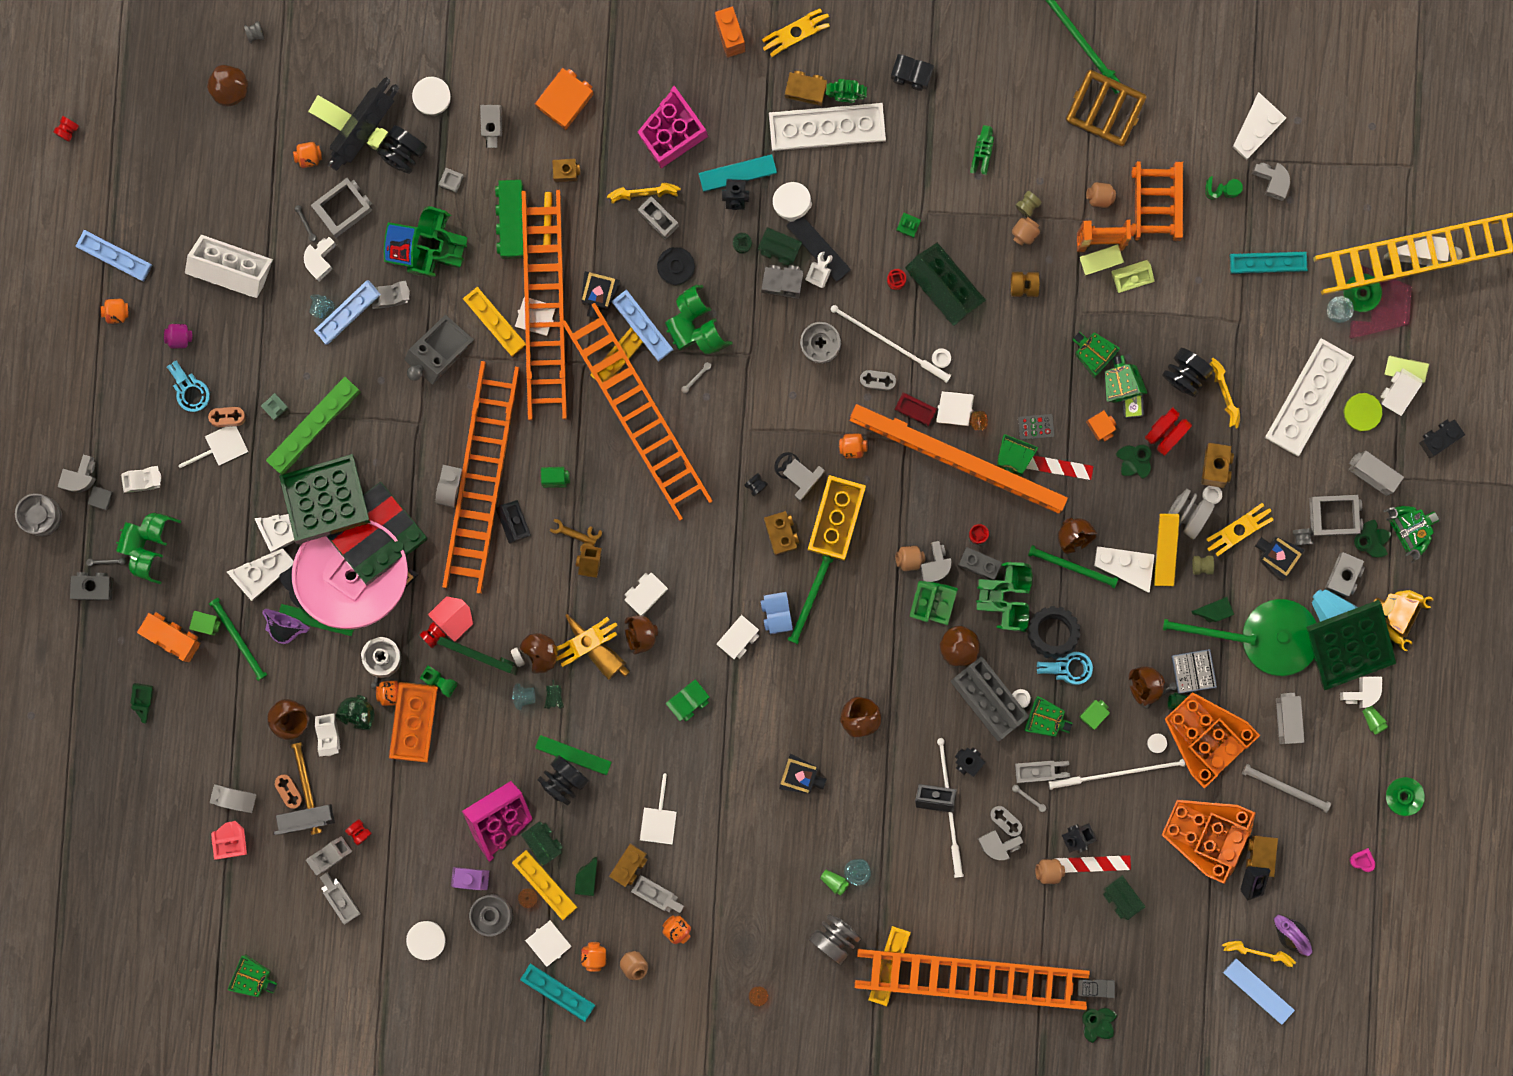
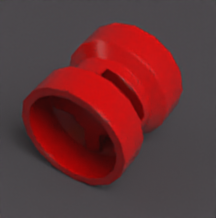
M62 116L60 125L55 127L53 133L70 142L72 133L78 129L79 125Z
M900 269L891 270L887 277L888 286L892 290L902 289L906 283L905 272Z
M982 524L974 525L969 531V538L974 544H982L989 537L987 527Z
M435 622L429 625L427 631L419 634L431 648L437 645L440 637L444 638L447 636Z
M360 819L345 830L348 836L353 837V842L357 846L372 834L369 829L364 828L363 822Z

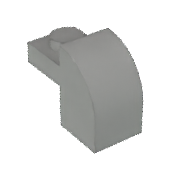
M1279 163L1275 165L1274 170L1268 164H1256L1252 174L1269 180L1264 195L1283 201L1290 186L1288 171Z
M400 281L389 286L376 287L381 295L372 303V308H387L408 303V300H410V290L406 281Z
M83 454L78 473L63 469L58 487L71 492L88 490L96 480V478L89 476L95 468L94 458Z
M443 465L436 491V504L456 508L459 493L458 487L462 474L461 468Z
M939 541L931 543L935 562L921 564L923 581H940L948 574L951 568V558L943 560V556H946L944 545H940Z
M214 784L210 803L224 808L252 813L256 794Z
M996 830L978 838L983 851L989 857L996 860L1009 859L1006 851L1014 852L1020 849V844L1023 843L1020 835L1002 843Z
M340 836L320 851L311 855L306 861L317 876L341 861L352 850L343 837Z

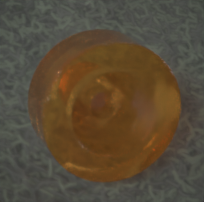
M984 411L973 412L969 425H972L974 430H985L988 424L986 413Z
M531 888L523 889L518 895L520 905L525 908L533 907L537 903L538 895Z
M756 986L750 990L749 1000L755 1006H762L768 1000V992L765 988Z

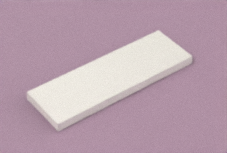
M883 103L769 113L772 151L886 142Z
M1321 338L1266 434L1265 439L1298 457L1354 356Z

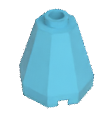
M1326 589L1324 591L1319 590L1313 595L1312 605L1320 622L1357 608L1354 604Z

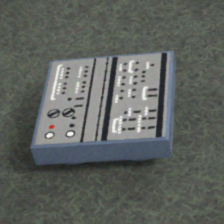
M1210 649L1171 656L1178 694L1217 687Z

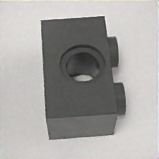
M966 547L958 566L989 580H995L1002 562Z
M77 572L76 576H71L70 599L112 601L113 578L107 576V573H96V576H88L86 572ZM94 581L96 588L90 592L87 585L89 582Z

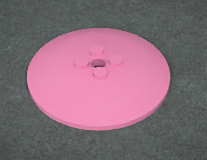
M370 521V523H368L382 529L394 541H398L396 537L385 527L373 521ZM326 536L304 542L295 556L292 568V584L295 595L303 609L312 618L324 625L338 629L366 627L385 617L401 599L408 577L406 556L402 550V557L385 573L366 586L357 574L354 580L346 579L349 572L355 571Z

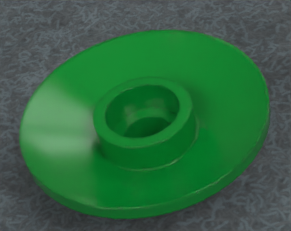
M1363 274L1364 280L1375 278L1369 274ZM1355 276L1351 277L1346 284L1355 283ZM1380 283L1344 290L1345 302L1355 311H1370L1381 301L1382 287ZM1362 289L1367 291V295L1364 297L1360 295Z
M1398 778L1387 788V805L1398 815H1413L1424 804V790L1412 778ZM1402 793L1407 794L1406 800L1401 799Z

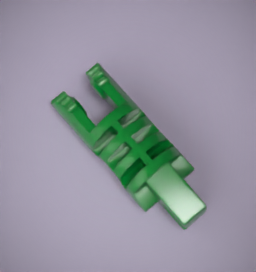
M983 125L981 135L977 137L970 173H976L979 161H982L981 173L987 175L994 143V137H992L993 128L991 126Z

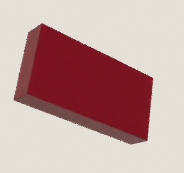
M902 393L894 410L929 427L937 408Z

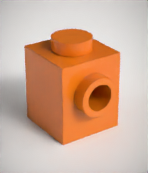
M1104 410L1086 422L1098 441L1103 439L1105 442L1114 436L1113 432L1116 430L1115 426L1117 424L1113 417H1108Z

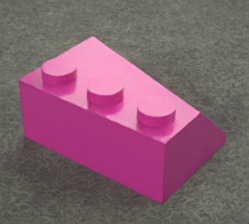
M675 86L672 87L670 93L662 100L657 110L651 114L638 131L640 138L660 168H663L708 137L706 129Z
M512 781L462 811L473 838L489 862L494 858L493 855L499 849L502 850L507 845L506 842L512 836H516L532 820L521 791Z

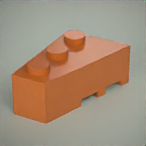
M157 612L155 614L148 613L137 633L164 648L167 652L176 655L180 660L190 662L201 644L197 640L198 636L189 631L187 634L182 632L181 626L174 622L171 624L165 622L166 617Z

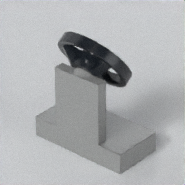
M791 452L781 454L776 459L774 465L778 476L783 479H790L800 487L794 495L800 502L825 473V470L820 466L812 473ZM788 455V459L783 462L782 467L778 468L780 460ZM780 471H784L783 474H784L785 476L780 475L779 472H780Z

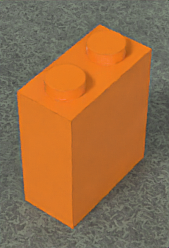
M733 6L715 12V23L727 58L744 53L745 42Z
M562 68L536 101L535 106L567 130L594 93L591 90L592 86L585 80L583 82L579 81L576 78L577 75L572 70L568 69L566 71Z

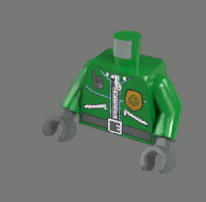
M1398 506L1383 510V512L1389 513V518L1386 520L1390 522L1404 550L1408 552L1405 554L1406 557L1411 555L1413 557L1411 563H1414L1426 551L1432 540L1431 535L1434 531L1431 525L1439 521L1437 514L1433 511L1425 515L1421 509L1417 510L1412 506Z

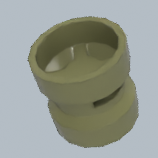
M1027 191L1024 194V199L1018 201L1015 206L1022 214L1030 218L1033 210L1038 208L1042 202L1032 192Z
M1213 555L1206 556L1205 558L1193 556V575H1200L1201 573L1213 575Z

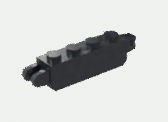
M384 78L377 88L373 87L368 91L330 145L332 157L327 165L333 170L337 171L342 164L345 165L347 162L351 163L394 103L393 98L398 92L399 86L396 84L392 85L385 94L384 91L391 82L389 78Z

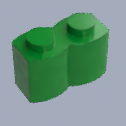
M541 467V485L543 488H562L570 484V472L565 467Z
M695 679L665 704L679 721L684 719L686 722L694 716L693 711L699 707L701 710L710 703L708 701L710 696Z

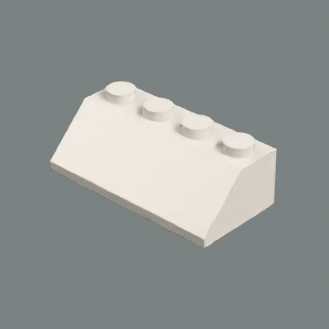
M201 235L187 256L185 274L257 298L263 289L273 259Z

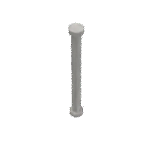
M1246 764L1242 771L1243 775L1246 776L1247 774L1323 809L1325 813L1328 812L1331 806V802L1319 800L1250 768L1249 764Z

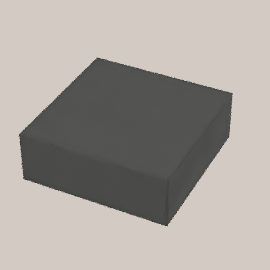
M93 486L88 504L107 510L113 492Z

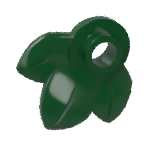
M1127 445L1117 451L1116 456L1123 460L1121 466V474L1123 476H1131L1138 473L1144 479L1150 473L1151 465L1149 460L1152 457V452L1148 446L1138 445L1133 447ZM1140 451L1145 452L1144 458L1139 457L1138 453Z
M1370 520L1363 525L1361 533L1357 534L1354 538V545L1359 551H1367L1372 557H1384L1388 553L1383 545L1389 540L1391 532L1385 529H1377L1376 520ZM1362 538L1367 542L1365 546L1360 543Z
M1101 1008L1098 1011L1096 1009L1086 1010L1082 1015V1022L1085 1025L1083 1032L1085 1038L1091 1043L1098 1036L1103 1039L1112 1038L1114 1030L1111 1022L1117 1017V1014L1108 1008ZM1091 1016H1095L1093 1022H1090Z

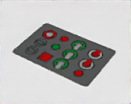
M1052 414L1018 417L1021 440L1054 437Z

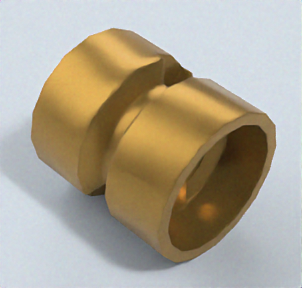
M1012 272L1011 297H1022L1023 294H1026L1027 297H1038L1039 272H1028L1026 275L1023 272ZM1025 281H1029V288H1025Z

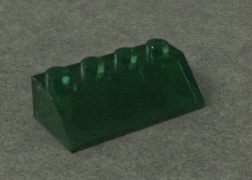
M938 242L917 255L905 267L910 276L915 279L953 326L986 301Z

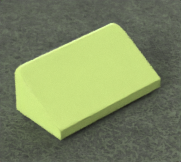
M1148 260L1112 271L1118 293L1155 282L1151 264Z

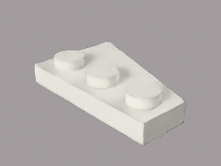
M1097 546L1095 567L1148 593L1150 592L1154 554Z

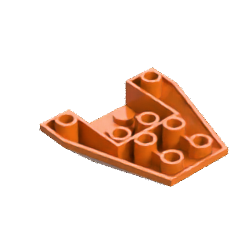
M1193 692L1165 718L1166 724L1191 776L1203 788H1206L1226 766L1260 736L1247 721Z
M1177 800L1162 836L1207 877L1225 884L1235 870L1250 837L1256 813L1239 805Z

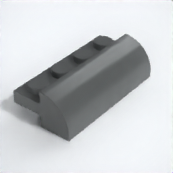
M982 656L950 681L998 742L1029 718V715Z

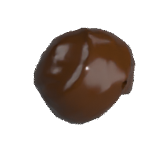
M219 65L209 77L207 88L216 103L228 107L238 104L246 97L248 81L242 70L229 65Z
M954 626L948 629L939 644L943 659L952 666L971 665L976 661L980 650L978 636L964 626Z
M529 634L521 642L519 649L530 657L532 673H546L554 668L558 648L555 642L544 634Z
M854 697L844 705L840 722L843 729L851 737L868 736L879 728L881 712L873 700Z
M282 699L268 712L269 728L281 739L292 740L298 738L308 728L309 716L306 708L294 700Z

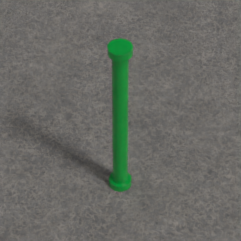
M1034 545L1031 546L1028 553L1030 557L1033 555L1111 585L1113 589L1118 581L1117 577L1111 578L1036 549Z
M825 555L822 556V564L791 637H788V641L795 644L799 643L798 638L829 564L834 560Z
M220 599L212 600L209 603L210 607L213 606L255 672L257 681L265 678L267 673L262 671L219 603Z
M1164 619L1163 630L1165 631L1171 629L1249 643L1251 646H1255L1256 635L1254 634L1248 636L1169 622V619Z

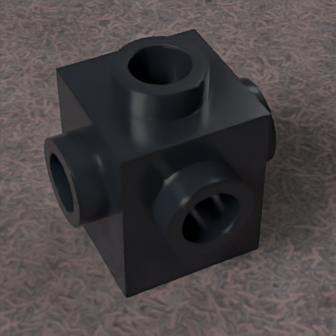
M727 179L726 190H722V201H726V209L745 210V202H749V191H745L746 180Z
M973 747L971 750L969 748L965 750L961 748L955 756L957 759L955 763L958 765L956 769L963 775L968 773L971 777H974L986 762L980 758L982 754ZM968 757L972 760L970 765L966 764V758Z
M1089 823L1080 827L1078 824L1067 828L1069 832L1062 835L1069 853L1076 850L1078 853L1089 849L1088 845L1097 841Z

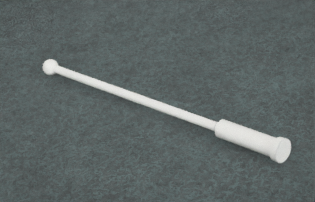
M836 305L831 307L833 313L840 314L921 364V367L941 378L945 383L950 379L951 374H947L926 360L922 361L840 311Z
M939 738L937 743L940 745L945 788H949L943 746L945 740ZM949 812L953 842L951 849L955 872L954 878L964 877L959 846L956 843L953 813Z
M1181 759L1179 762L1084 778L1078 776L1054 781L1049 780L1048 783L1050 790H1053V788L1081 784L1083 781L1178 765L1184 767L1186 764Z

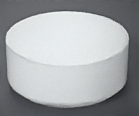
M938 349L932 355V362L937 368H945L951 362V355L946 349Z
M1208 486L1204 489L1202 497L1212 504H1217L1222 499V491L1219 487Z
M518 647L512 649L511 654L517 666L525 665Z
M1018 689L1013 692L1012 695L1022 708L1029 705L1031 697L1026 690Z
M1153 734L1148 738L1147 746L1150 751L1160 753L1166 749L1167 740L1161 734Z

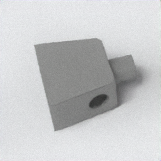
M480 105L481 136H486V148H497V136H502V106ZM491 123L495 125V130L492 132L489 131Z

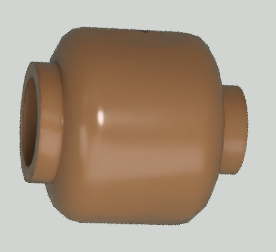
M1095 182L1091 188L1087 189L1086 198L1089 199V203L1093 207L1108 208L1115 202L1116 191L1111 184Z
M1029 217L1026 219L1020 218L1012 229V234L1015 236L1013 240L1021 246L1024 243L1031 245L1040 234L1038 228L1040 225Z
M915 545L903 546L899 549V552H896V565L903 571L919 570L921 564L925 562L924 552H921L919 547Z
M1042 859L1035 868L1036 878L1042 884H1058L1062 877L1065 876V867L1061 865L1058 859Z
M633 951L626 953L622 957L620 968L629 980H640L646 975L648 964L642 954Z

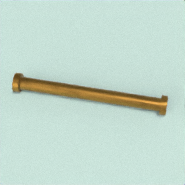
M300 742L292 744L291 748H294L307 809L315 808L301 749L303 744ZM319 826L313 827L312 831H310L311 835L322 833V829Z

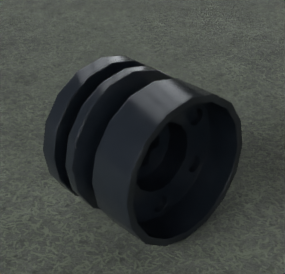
M394 125L387 135L393 143L382 142V146L387 151L378 148L376 152L391 167L410 174L412 169L406 163L415 166L416 163L411 156L414 155L421 158L427 146L406 130Z
M1181 347L1174 357L1179 366L1169 364L1168 369L1170 371L1165 370L1162 375L1180 392L1196 397L1198 391L1195 388L1201 389L1203 387L1197 379L1208 380L1214 369L1204 359Z
M558 755L550 764L555 773L552 774L549 771H544V774L550 779L547 781L540 776L537 780L549 795L568 806L571 801L565 795L569 794L572 798H575L576 795L571 788L574 786L582 790L589 780L568 761Z

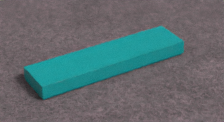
M771 154L700 172L699 178L703 192L726 187L727 179L750 181L777 174L773 155Z
M1307 252L1230 254V274L1307 271Z
M531 963L520 979L584 1022L595 1007L594 1003Z

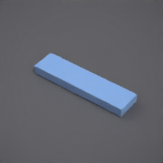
M86 230L83 231L75 246L143 282L152 267V264Z
M369 280L365 281L314 331L326 345L329 344L381 294Z
M627 290L611 301L658 362L673 351V348Z
M1236 958L1223 972L1281 1025L1295 1011Z

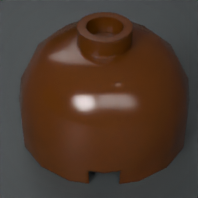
M1069 518L1063 522V526L1058 532V542L1065 554L1076 552L1074 548L1081 546V549L1091 544L1096 539L1095 534L1097 532L1087 520Z
M636 615L627 617L625 624H628V629L625 630V635L630 650H635L634 655L650 650L655 644L656 636H658L657 626L653 625L652 621L646 616Z
M1143 666L1130 671L1129 680L1132 679L1133 686H1130V690L1139 704L1144 703L1143 706L1152 704L1162 696L1165 680L1153 667Z

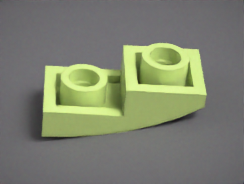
M319 95L308 111L340 131L351 117V114Z
M377 127L367 139L368 146L378 150L388 132L383 128L379 129Z
M1118 244L1079 257L1085 275L1124 263Z
M1395 356L1388 357L1385 375L1394 376L1396 372L1400 373L1403 368L1422 379V382L1425 383L1429 368L1428 363Z

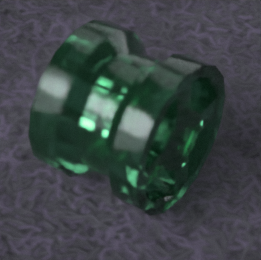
M746 233L735 235L733 238L734 250L741 254L747 253L752 247L751 237Z

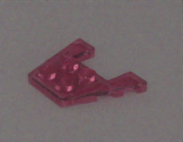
M1361 265L1363 274L1375 277L1372 269ZM1396 279L1380 282L1382 298L1379 304L1371 311V322L1352 320L1349 338L1353 339L1409 325L1412 286Z

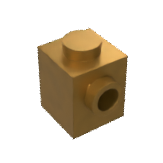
M575 159L552 160L554 182L577 181V176L580 175V164H576Z
M583 545L581 555H577L576 567H579L578 575L597 578L602 548Z

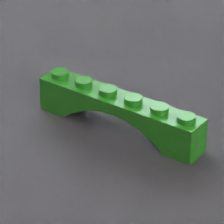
M344 377L266 461L281 475L285 474L313 439L340 412L348 407L361 391Z

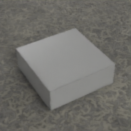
M445 168L439 186L457 193L464 175Z

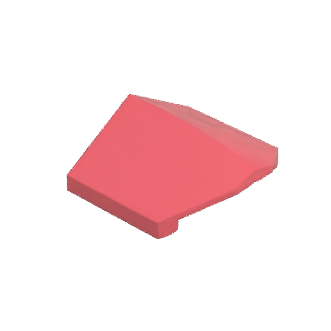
M445 597L428 614L454 642L473 625L470 607L462 599Z
M236 821L227 822L217 831L211 833L214 860L247 855L244 828Z

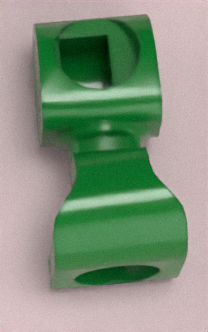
M1213 176L1206 180L1205 194L1210 200L1219 198L1222 193L1227 198H1235L1243 190L1241 181L1231 179L1226 185L1219 183L1217 190L1212 192Z
M428 665L420 676V679L431 686L437 685L442 693L449 698L458 685V682L452 679L446 680L442 678L440 672Z

